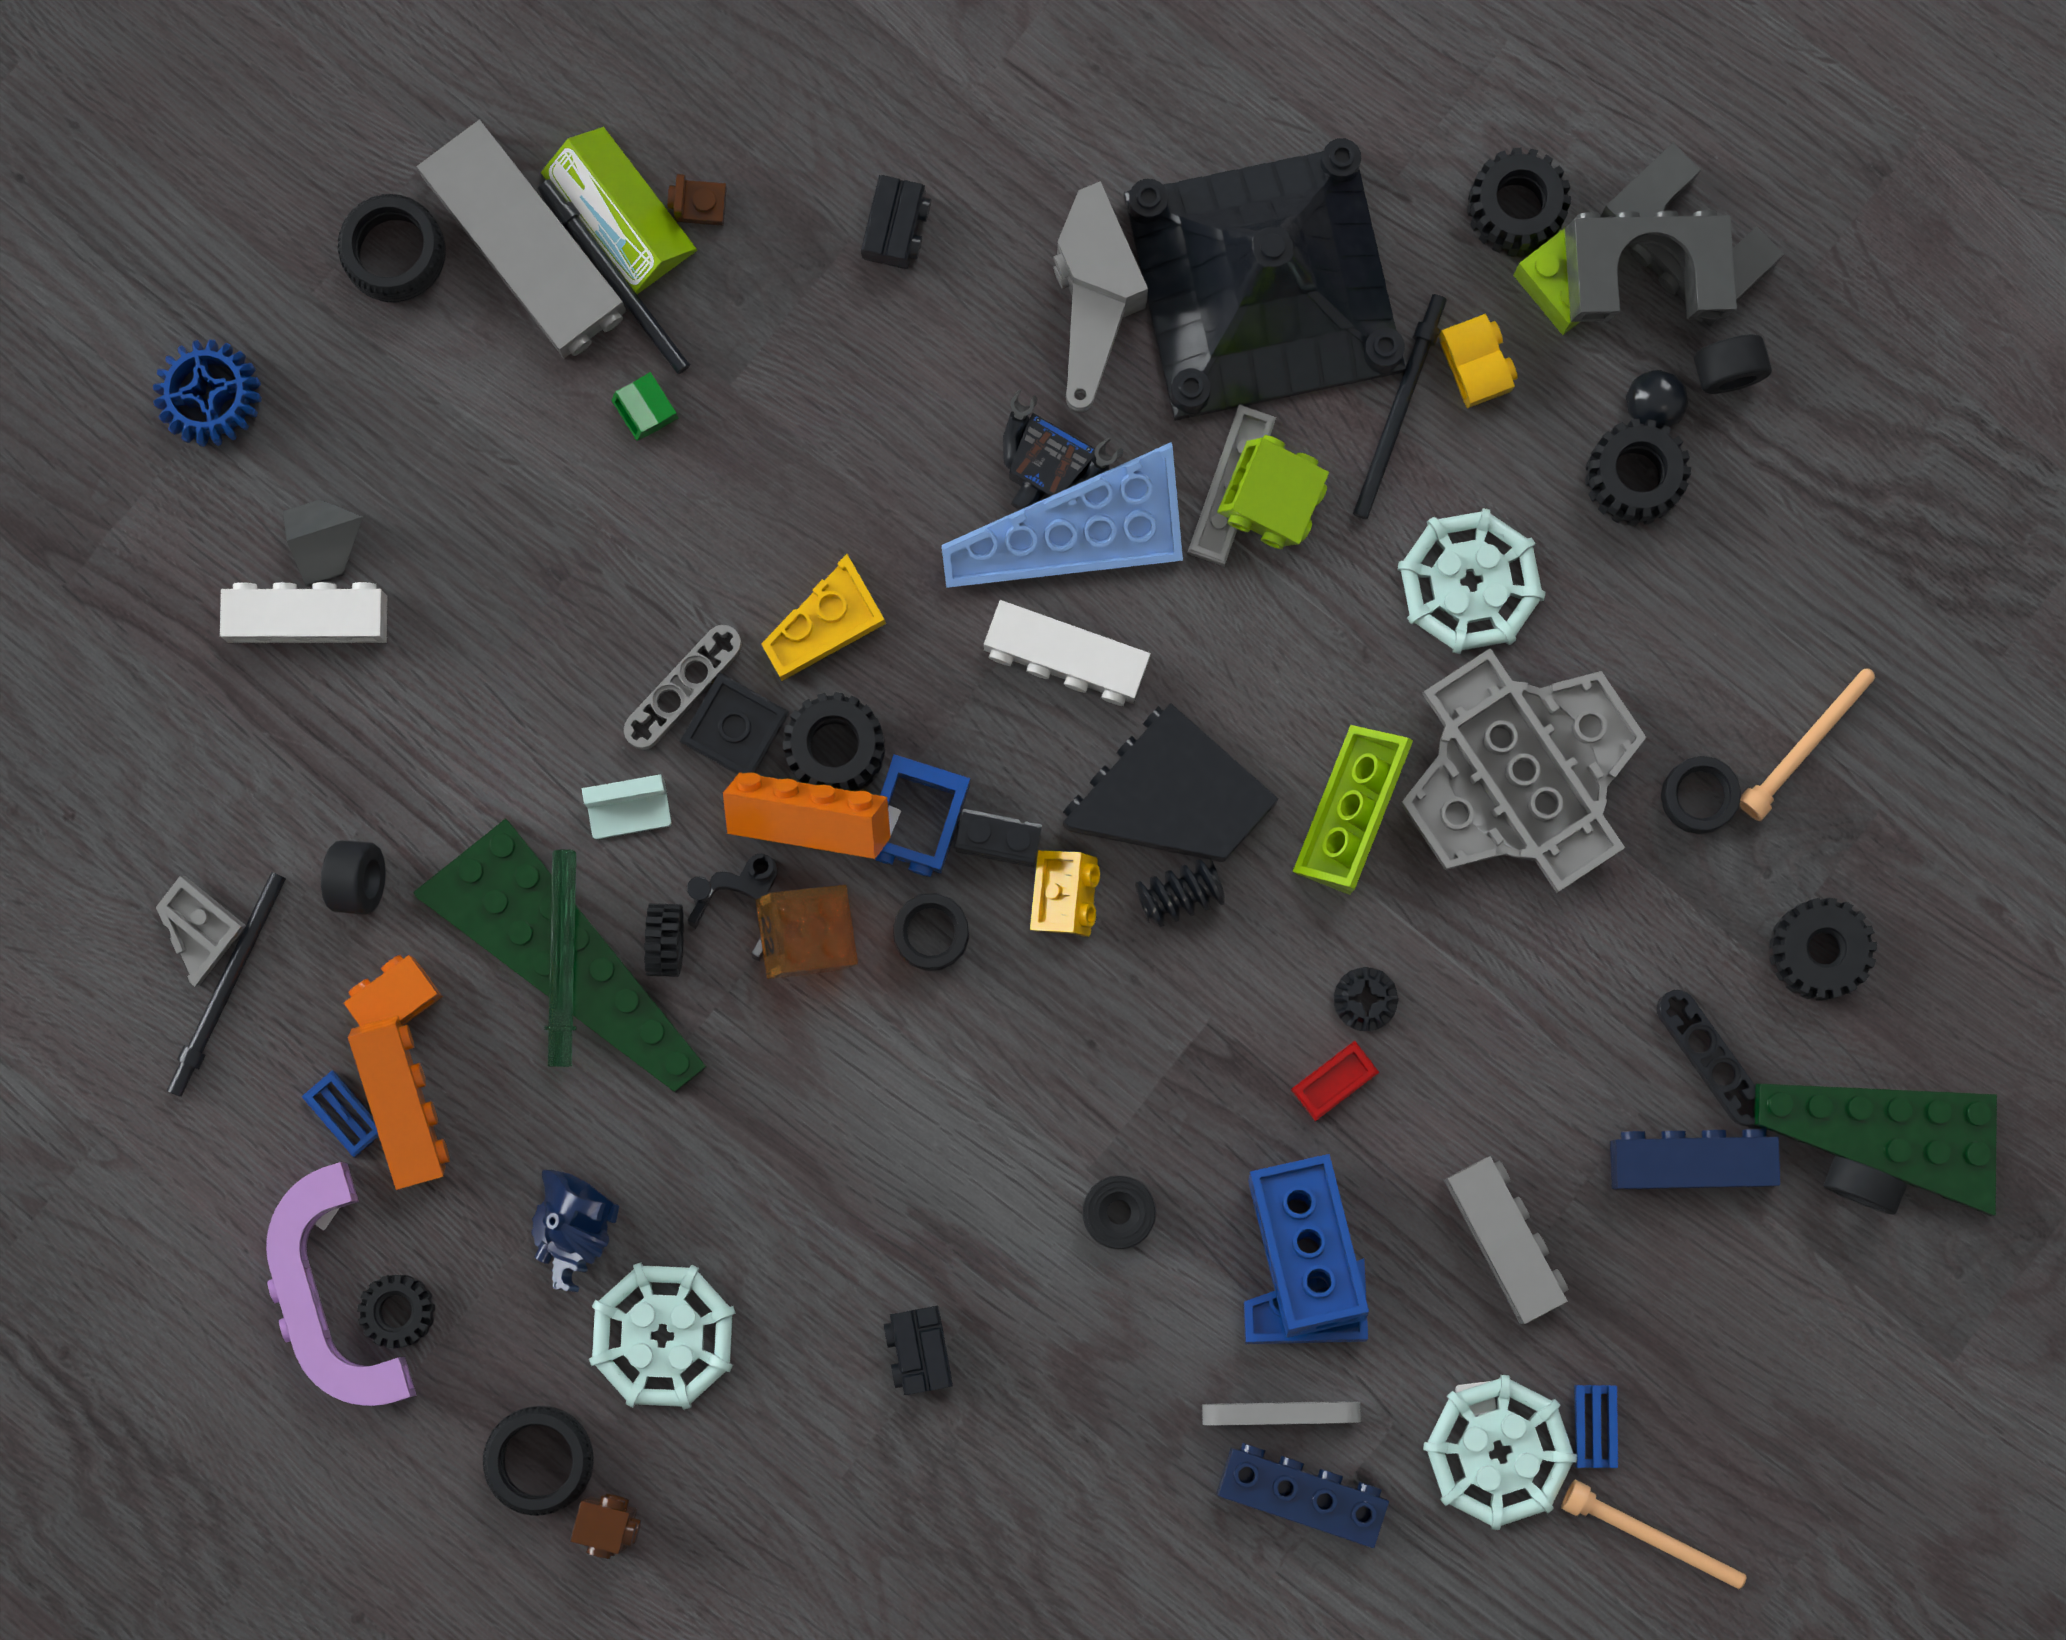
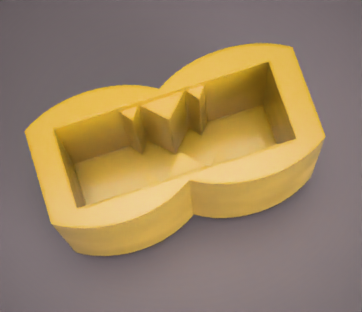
M1483 314L1441 330L1438 336L1467 409L1510 393L1515 387L1513 381L1517 380L1518 376L1511 358H1504L1500 351L1499 344L1503 343V338L1496 321L1490 322L1487 315Z

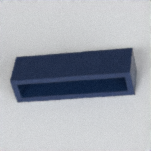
M1766 1129L1742 1130V1137L1726 1138V1130H1702V1138H1686V1131H1661V1139H1646L1645 1131L1621 1132V1139L1610 1141L1612 1189L1780 1186L1779 1137H1767Z

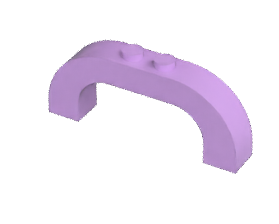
M339 1162L318 1169L303 1177L287 1191L277 1205L267 1234V1260L272 1279L267 1281L268 1289L273 1302H279L284 1318L279 1319V1326L283 1339L286 1343L291 1341L301 1368L316 1386L332 1397L351 1404L375 1406L394 1403L417 1396L406 1358L399 1357L377 1365L363 1366L355 1364L341 1355L332 1341L307 1256V1241L315 1223L332 1210L359 1202L348 1164Z

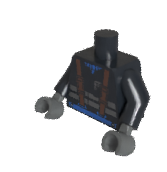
M1018 390L1011 399L1010 406L1013 412L1010 413L1003 435V460L1006 467L1010 469L1009 479L1021 486L1011 502V505L1016 509L1021 510L1039 502L1041 498L1046 499L1109 470V464L1122 457V448L1118 449L1113 456L1106 453L1105 446L1111 438L1103 440L1096 448H1093L1035 413H1032L1029 419L1028 415L1037 404L1038 399L1036 395L1032 397L1030 406L1020 404L1018 397L1021 390Z

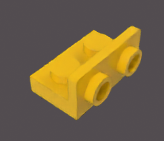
M1038 850L1030 930L1036 932L1068 933L1086 937L1091 935V927L1096 920V908L1094 906L1095 887L1100 880L1097 857L1081 852Z

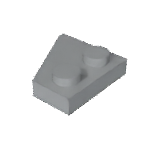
M179 876L156 906L163 925L168 927L170 931V940L177 954H181L190 974L187 976L188 980L194 987L201 985L246 927L244 923L186 876Z

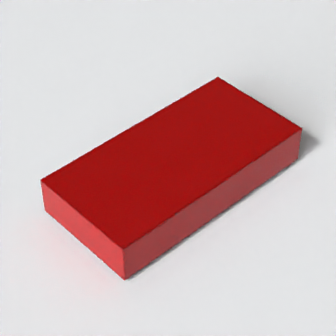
M1353 1041L1290 1090L1312 1119L1317 1121L1376 1076L1379 1071L1357 1042Z

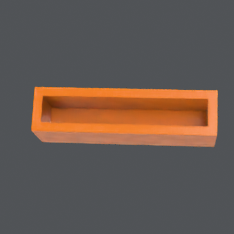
M739 772L723 792L727 834L872 859L878 856L891 838L887 797L873 795L867 791L855 792L833 788L830 785H812L796 782L793 779H776L760 776L756 773Z
M394 1016L352 1028L348 1040L395 1189L398 1190L443 1177L446 1168L445 1163L450 1162V1156L445 1140H437L433 1125L438 1124V1118L433 1102H425L421 1087L426 1086V1079L421 1064L413 1063L409 1049L414 1048V1041L409 1026H402L399 1016Z

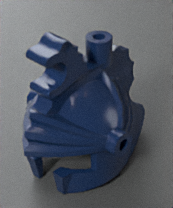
M543 1170L542 1179L545 1186V1200L542 1204L537 1205L536 1213L532 1218L533 1229L531 1234L534 1237L535 1246L539 1247L534 1257L545 1264H549L552 1257H554L552 1262L554 1267L551 1270L553 1272L554 1289L578 1292L579 1286L574 1285L572 1282V1274L574 1271L586 1273L588 1270L586 1262L593 1264L596 1258L602 1255L604 1247H607L609 1243L607 1221L616 1223L619 1205L602 1195L590 1184L572 1174L555 1170Z

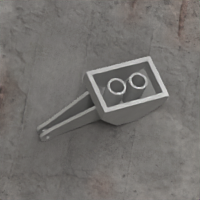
M1101 181L1078 190L1058 239L1057 255L1053 256L1056 265L1053 269L1058 283L1062 289L1068 286L1072 295L1066 402L1068 407L1075 412H1085L1092 406L1122 318L1145 309L1148 287ZM1077 393H1082L1085 395V398L1083 400H1077L1075 398V395Z

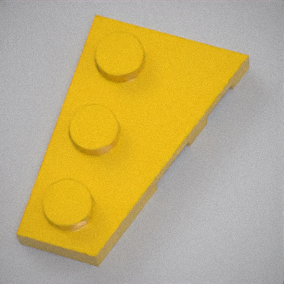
M848 554L837 563L836 569L825 580L822 579L814 587L813 593L797 610L794 609L761 643L781 681L886 624L884 617Z

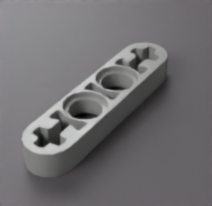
M718 625L709 630L628 717L623 731L625 738L631 746L639 750H647L654 747L716 680L718 674L723 673L733 663L742 649L741 638L734 628L729 625ZM718 635L722 638H726L728 635L732 636L733 638L730 640L733 649L730 652L722 649L714 657L717 662H720L714 668L710 660L700 653L703 649H706L709 655H711L717 648L714 639ZM695 662L704 664L708 669L706 679L698 684L689 682L685 676L687 667ZM668 691L677 693L681 699L679 708L671 713L663 712L658 705L660 696ZM649 707H652L657 716L666 722L663 726H660L655 720L648 729L652 736L648 740L640 737L636 741L633 739L636 735L633 726L637 722L645 725L652 718L646 711Z
M1360 1401L1202 1404V1425L1361 1422Z

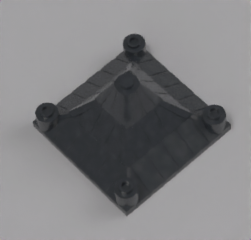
M1337 138L1330 141L1325 146L1324 151L1215 173L1204 177H1196L1175 183L1162 184L1155 179H1143L1138 181L1131 190L1124 191L1140 270L1148 287L1147 301L1174 421L1238 408L1239 405L1247 406L1404 373L1406 369L1403 358L1405 342L1402 335L1396 330L1359 169L1361 152L1353 141L1346 138Z

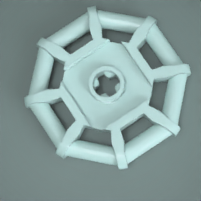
M1482 508L1481 512L1442 519L1435 517L1427 521L1428 526L1405 559L1399 561L1397 569L1402 574L1409 616L1407 617L1409 622L1417 624L1453 649L1452 652L1461 654L1462 650L1501 643L1508 645L1516 641L1515 636L1539 601H1544L1546 593L1541 588L1533 548L1536 543L1532 537L1526 538L1490 513V509ZM1476 529L1475 540L1452 544L1448 533ZM1487 531L1512 548L1506 554H1502L1497 547L1484 542ZM1437 542L1444 551L1434 566L1431 568L1421 564L1434 543ZM1518 558L1525 586L1513 585L1509 563ZM1472 571L1475 576H1480L1482 580L1481 583L1477 584V591L1470 592L1468 586H1461L1460 580L1466 577V572ZM1419 578H1429L1433 600L1425 604L1423 603ZM1513 596L1521 599L1511 616L1505 621L1498 612L1508 597ZM1437 609L1443 612L1446 611L1458 622L1455 631L1431 614ZM1490 619L1494 629L1467 633V623Z
M641 1262L633 1265L634 1269L599 1301L595 1300L592 1308L595 1309L593 1350L592 1357L589 1358L591 1366L595 1365L625 1398V1404L632 1408L635 1405L682 1407L683 1410L691 1408V1403L726 1371H731L733 1366L730 1363L732 1316L736 1312L734 1307H730L698 1272L699 1268L694 1265L686 1268L643 1266ZM651 1282L679 1283L680 1287L677 1296L653 1295ZM639 1286L644 1296L639 1303L635 1304L627 1314L616 1308ZM693 1290L712 1312L701 1317L686 1300L690 1291ZM612 1318L622 1321L621 1347L609 1349L610 1320ZM712 1323H716L714 1353L703 1350L704 1327ZM659 1324H666L667 1331L674 1332V1339L667 1341L665 1348L658 1347V1341L651 1338L652 1331H658ZM624 1355L630 1364L640 1372L634 1383L615 1364L614 1359ZM698 1359L709 1364L686 1385L681 1374ZM648 1377H671L675 1390L644 1388L646 1387Z
M1500 1375L1499 1379L1457 1393L1451 1391L1447 1395L1448 1401L1428 1442H1424L1423 1450L1428 1452L1442 1494L1440 1498L1445 1506L1450 1504L1491 1525L1493 1530H1500L1503 1525L1542 1512L1550 1513L1554 1509L1552 1505L1572 1463L1577 1462V1454H1574L1558 1409L1560 1407L1556 1399L1550 1400L1511 1380L1509 1375ZM1497 1397V1409L1475 1416L1469 1407L1470 1405ZM1512 1398L1536 1410V1412L1529 1420H1526L1520 1415L1507 1410L1509 1400ZM1460 1414L1467 1421L1466 1429L1457 1444L1446 1442ZM1544 1421L1549 1430L1555 1451H1543L1535 1427ZM1500 1440L1503 1446L1509 1445L1511 1453L1506 1455L1507 1461L1500 1464L1497 1458L1490 1459L1489 1452L1494 1450L1493 1442ZM1445 1453H1457L1464 1477L1454 1482ZM1542 1460L1554 1462L1540 1490L1532 1483L1535 1475L1539 1472ZM1471 1483L1492 1494L1490 1506L1464 1494ZM1525 1488L1531 1499L1503 1508L1502 1495Z

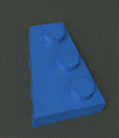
M1363 1258L1357 1261L1366 1297L1365 1262ZM1312 1278L1307 1281L1308 1287L1313 1292L1323 1293L1328 1290L1327 1283L1321 1278ZM1275 1291L1244 1301L1245 1344L1365 1342L1368 1340L1367 1318L1356 1323L1286 1338Z

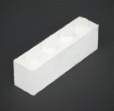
M284 582L273 583V589H257V584L234 583L233 589H221L220 637L227 643H387V595L382 589H376V584L367 582L353 583L352 589H337V584L326 582L313 583L312 589H297V584Z
M1002 600L999 601L984 642V651L989 652V659L997 663L1011 666L1014 661L1028 666L1026 672L1043 679H1049L1050 674L1065 679L1064 685L1068 688L1086 693L1087 688L1103 693L1101 697L1103 700L1119 706H1124L1125 701L1134 703L1151 654Z

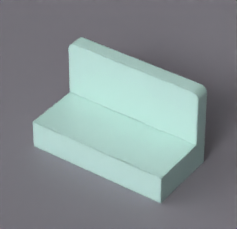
M661 774L581 788L584 805L588 808L594 839L665 828L672 824L665 780Z

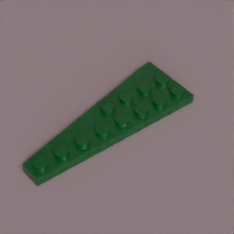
M506 818L413 892L420 901L675 1093L707 1068Z

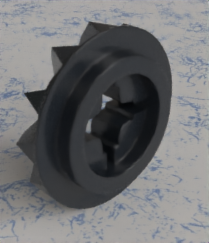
M1370 967L1349 971L1340 979L1334 992V1006L1339 1018L1347 1026L1359 1031H1374L1385 1026L1395 1015L1399 1000L1395 983L1383 971ZM1365 982H1368L1371 995L1383 998V1001H1377V1003L1375 1002L1370 1005L1368 1016H1365L1362 1003L1349 1000V997L1362 994Z

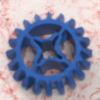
M210 339L204 350L202 344L198 340H194L192 343L193 351L190 353L184 346L178 347V353L181 357L177 361L172 356H166L165 360L171 366L169 371L157 369V375L165 381L164 383L153 385V390L162 395L157 397L153 403L157 409H164L158 416L163 423L171 422L168 430L173 435L182 432L181 438L184 442L190 443L196 436L198 445L205 447L209 436H211L213 443L216 446H221L223 441L222 434L226 433L231 440H236L237 435L233 429L239 425L241 429L248 430L249 425L244 420V417L246 415L257 417L258 412L250 406V403L261 402V395L252 391L261 386V382L257 377H251L256 371L253 364H244L246 356L241 351L233 354V347L230 344L225 343L219 349L217 342ZM208 365L226 367L234 373L236 379L227 381L225 378L214 379ZM193 371L194 377L192 382L180 388L185 377ZM206 381L209 384V386L213 389L209 392V399H207L208 404L201 397L202 395L206 394ZM235 398L230 409L221 416L222 405L227 400ZM179 406L200 407L207 421H193L184 417Z

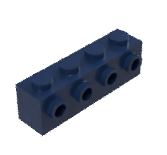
M1242 1443L1240 1450L1231 1447L1216 1492L1217 1496L1375 1548L1389 1504L1387 1499L1380 1497L1382 1489L1362 1482L1358 1483L1357 1489L1341 1484L1343 1476L1323 1469L1319 1470L1318 1476L1302 1471L1304 1463L1288 1457L1281 1456L1279 1463L1265 1459L1263 1457L1266 1450L1246 1443Z

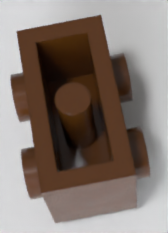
M607 1493L605 1496H601V1499L590 1496L580 1503L570 1542L588 1546L587 1554L610 1559L611 1556H615V1554H619L627 1549V1546L631 1547L632 1544H635L641 1525V1520L635 1519L637 1509L629 1507V1499Z

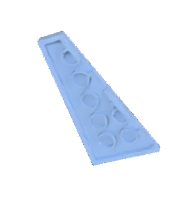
M1170 442L941 545L946 588L1183 561L1172 443Z

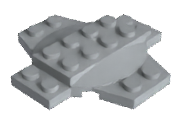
M1490 648L1422 693L1444 725L1437 758L1400 804L1445 870L1501 855L1531 861L1535 860L1555 892L1558 893L1625 848L1603 815L1607 803V787L1643 743L1646 736L1602 671L1538 688L1528 685L1526 682L1512 681Z

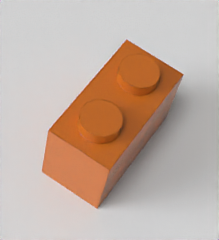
M398 955L381 968L384 973L374 981L370 982L369 979H365L355 985L348 992L351 997L343 1002V1004L359 1026L394 1016H399L401 1025L404 1026L443 996L414 957L408 955L403 958L401 955Z

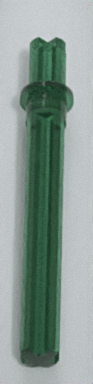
M557 849L552 853L548 1025L544 1026V1030H549L548 1066L550 1067L572 1066V1031L577 1030V1026H573L576 852L571 849Z

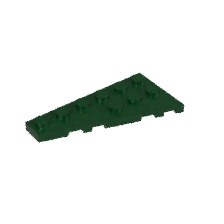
M1756 1084L1755 1125L1795 1141L1804 1142L1822 1149L1834 1156L1865 1164L1887 1173L1906 1184L1938 1194L1955 1203L1969 1206L1986 1215L1996 1216L1997 1094Z

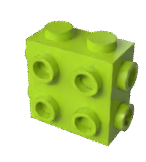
M1264 435L1262 438L1246 441L1217 513L1229 518L1227 523L1233 528L1244 532L1252 530L1262 535L1261 541L1277 549H1283L1284 546L1300 544L1308 536L1312 527L1311 515L1315 506L1323 500L1327 491L1325 482L1329 472L1317 466L1319 461L1314 457L1304 453L1294 454L1284 449L1285 443L1281 440Z

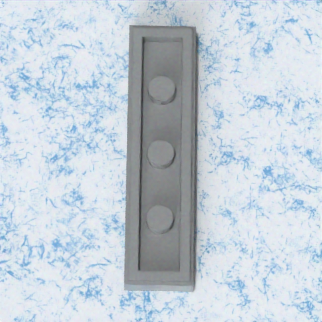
M1242 405L1238 406L1187 554L1225 567L1237 529L1227 523L1229 518L1217 513L1246 441L1262 438L1264 435L1270 436L1276 417Z

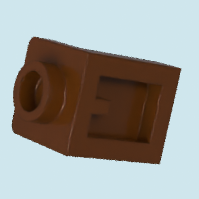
M677 174L676 186L669 185L668 209H674L677 222L724 226L726 183L686 180L685 175Z

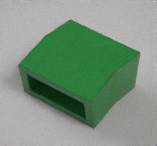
M651 372L615 391L611 400L636 441L653 434L678 419L676 411Z

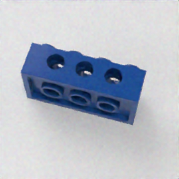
M1330 1154L1250 1171L1248 1183L1286 1338L1366 1320L1369 1309ZM1292 1200H1301L1307 1204L1309 1210L1303 1214H1297L1289 1209L1288 1203ZM1302 1239H1311L1316 1242L1319 1249L1314 1253H1305L1300 1250L1297 1242ZM1312 1278H1321L1327 1283L1328 1290L1323 1293L1313 1292L1308 1287L1307 1281Z

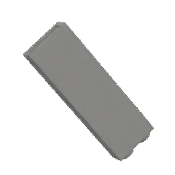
M480 119L416 166L428 186L563 358H566L569 354L576 356L582 353L592 343L590 339L601 330L604 332L612 330L623 320L622 315L627 312L623 301Z

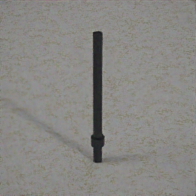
M550 179L541 183L537 189L554 210V215L564 228L570 231L676 373L681 374L690 367L688 361L579 219L580 212L574 204L564 199Z
M1432 294L1423 322H1418L1413 335V339L1416 340L1353 512V515L1359 518L1368 519L1428 351L1430 346L1436 344L1440 332L1437 326L1447 299L1443 296Z
M271 872L188 1047L184 1045L177 1058L180 1063L166 1091L182 1097L195 1068L200 1069L206 1056L203 1054V1051L286 878Z

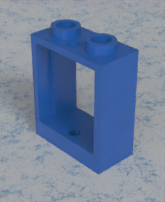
M894 754L880 796L887 797L888 808L898 777L953 794L954 797L934 857L887 842L873 860L893 865L894 859L910 864L909 871L926 877H931L933 871L942 874L971 784L970 778Z

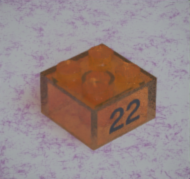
M847 885L773 892L756 899L767 979L841 971L858 964Z

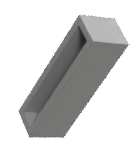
M1491 1156L1486 1157L1444 1179L1448 1190L1519 1324H1526L1568 1302L1564 1295V1292L1569 1290L1559 1270L1551 1271L1544 1257L1549 1254L1548 1248L1540 1234L1537 1232L1532 1235L1525 1220L1529 1219L1530 1215L1521 1198L1518 1196L1513 1199L1506 1186L1511 1180L1500 1160L1494 1163Z

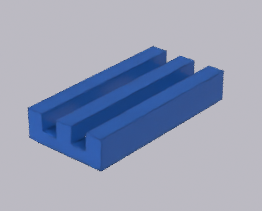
M334 1070L329 1072L302 1096L354 1158L362 1153L361 1151L369 1147L379 1137L370 1111ZM331 1082L371 1127L372 1131L367 1134L329 1090L327 1086ZM321 1093L360 1138L356 1145L315 1098L317 1094Z
M1574 1385L1575 1454H1577L1575 1467L1618 1468L1617 1386ZM1585 1394H1592V1459H1585ZM1601 1394H1607V1459H1602Z

